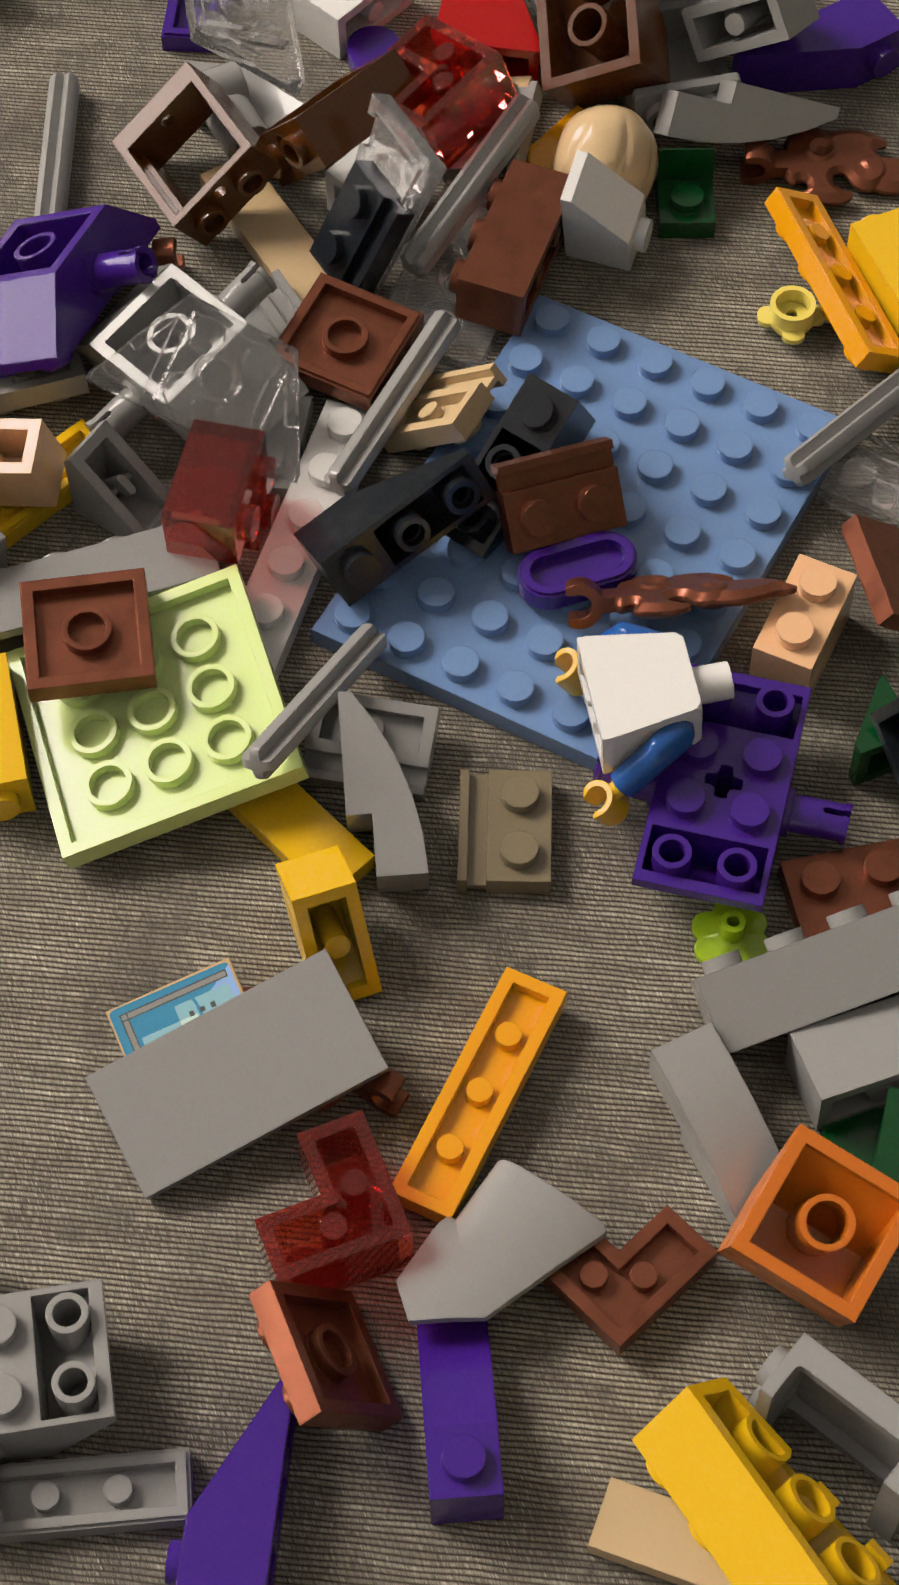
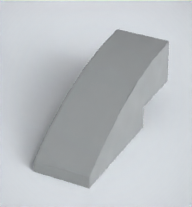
M721 79L716 100L664 88L653 133L710 143H745L772 140L808 131L838 118L840 107Z
M351 691L338 692L347 829L350 833L373 831L378 893L429 889V871L423 831L412 792L399 762L377 724Z
M710 1022L651 1050L649 1074L681 1127L680 1140L728 1223L732 1226L750 1193L776 1158L779 1150L737 1066L713 1024Z

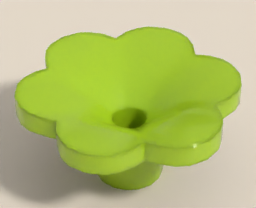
M718 903L715 904L712 912L697 914L691 925L692 935L697 940L694 946V955L697 961L702 963L739 949L743 961L767 953L763 941L767 939L765 935L767 929L765 915Z

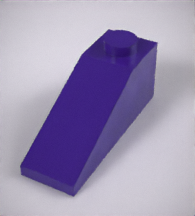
M840 0L818 10L820 18L791 39L733 54L732 73H739L744 84L780 93L855 88L876 77H884L893 69L899 67V19L880 0Z
M487 1321L417 1325L431 1525L504 1519V1488Z
M279 1380L186 1515L182 1540H170L165 1567L166 1585H274L297 1418L292 1414L284 1401L282 1380Z

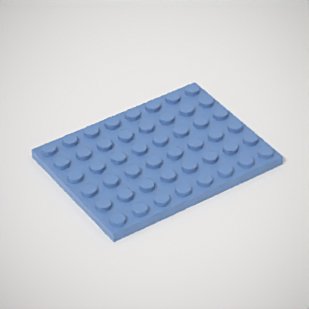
M539 295L521 336L512 335L494 361L507 378V382L504 386L492 388L490 391L495 399L481 418L482 426L471 439L462 444L450 443L436 446L425 462L428 463L462 448H465L475 461L528 374L531 373L580 401L596 420L584 441L600 437H607L613 440L614 448L611 451L614 465L618 468L628 525L607 531L625 536L635 546L637 551L635 577L643 575L671 577L689 573H716L731 576L733 580L766 578L832 467L830 466L808 485L798 487L792 479L786 480L783 476L782 469L785 467L784 457L837 416ZM443 536L350 607L336 593L311 631L314 644L336 653L362 624H374L377 632L386 635L387 647L368 667L369 669L594 771L595 765L598 764V751L584 695L571 696L555 683L558 676L565 674L555 665L556 653L561 648L566 647L572 648L577 652L578 637L597 636L617 623L626 621L662 633L676 632L684 637L690 663L697 665L716 663L750 605L725 606L720 609H701L691 606V611L666 619H643L634 616L633 612L619 614L618 612L603 613L593 626L586 629H573L568 624L569 612L586 610L591 605L590 600L555 610H542L529 605L521 597L518 591V567L524 556L533 550L512 554L506 550L505 540H503L491 555L484 560L448 537Z

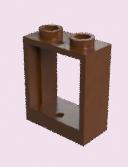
M395 48L347 72L258 135L282 166L273 176V178L278 179L282 187L327 168L425 97Z
M187 61L112 140L116 149L173 227L204 246H207L216 235L220 234L227 227L234 216L256 194L263 190L267 182L282 167L221 86ZM215 113L239 144L240 148L189 201L163 166L200 126ZM169 115L166 120L162 121L165 116Z

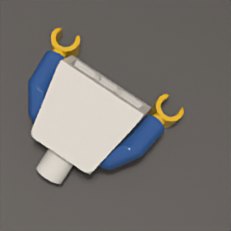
M626 621L617 623L597 636L578 637L577 652L572 648L566 647L561 648L556 653L555 665L565 674L558 676L555 683L571 696L584 695L603 774L611 773L612 782L607 783L603 780H594L584 787V800L591 805L599 806L606 800L604 806L595 811L593 819L605 826L620 824L629 812L630 803L627 796L634 797L702 738V704L734 698L733 678L727 661L692 667L682 635L676 632L662 633Z

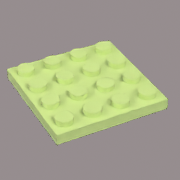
M236 564L149 597L157 688L31 703L27 691L24 646L6 652L61 855L70 869L310 778L299 745L269 779L255 778L253 771L244 768L242 764V754L283 711L286 705L243 576Z

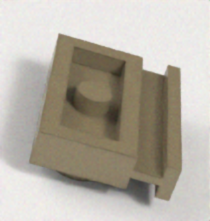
M460 769L457 893H467V888L486 889V893L551 894L552 771L489 770V774H470V769Z

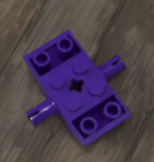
M103 204L17 219L13 222L0 239V378H7L19 372L41 369L44 372H52L62 368L72 359L76 346L86 332L97 324L99 314L111 297L122 289V286L140 283L150 284L153 282L152 278L157 276L158 265L155 254L148 245L161 229L156 219Z
M691 663V666H692V667L701 666V665H697V664H692V663ZM731 671L734 684V698L702 704V738L634 797L627 796L628 798L647 801V808H650L632 877V885L762 913L780 836L786 837L787 831L836 841L838 844L844 845L853 804H842L795 794L797 787H792L812 688ZM598 755V764L595 765L592 781L603 780L610 783L612 782L611 773L603 774Z

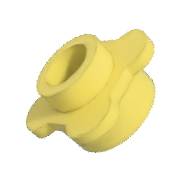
M795 285L784 286L776 290L771 296L770 306H763L757 312V322L759 325L765 328L771 327L782 337L783 342L790 345L802 343L805 339V333L813 326L823 325L825 318L821 313V306L816 305L813 294L807 289Z

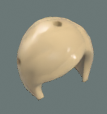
M618 105L593 106L574 115L565 125L558 140L552 170L569 174L577 150L588 152L642 192L646 200L656 177L659 156L655 137L644 120L631 109Z

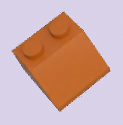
M799 1124L750 1193L719 1247L718 1254L835 1326L853 1324L858 1319L899 1245V1183L805 1125Z

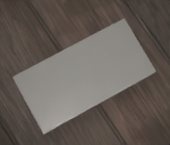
M324 949L86 1076L85 1079L145 1199L151 1200L389 1072L390 1069L328 951Z

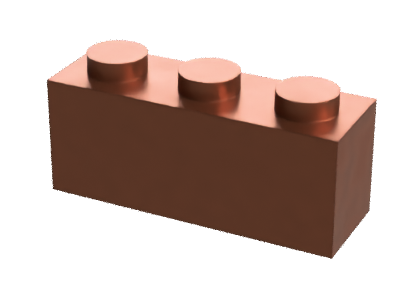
M513 158L504 179L495 178L487 199L486 210L488 214L485 219L476 218L468 241V251H470L467 259L458 258L452 270L449 291L456 293L455 318L521 336L564 238L560 198L569 174Z

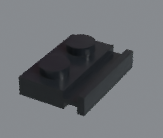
M355 160L309 250L327 275L371 293H374L415 216L411 209H404L399 202L402 197L373 161Z

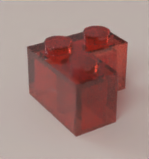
M425 14L388 49V51L394 48L397 50L414 80L385 108L406 154L443 175L492 128L517 93L500 52Z
M199 419L193 420L161 514L167 552L238 565L243 549L259 551L265 528H272L280 508L279 494L272 493L276 460L267 454L265 431Z
M363 1111L354 1112L298 1133L297 1139L301 1164L314 1197L254 1220L260 1251L271 1279L344 1290L407 1266L414 1256L413 1232Z

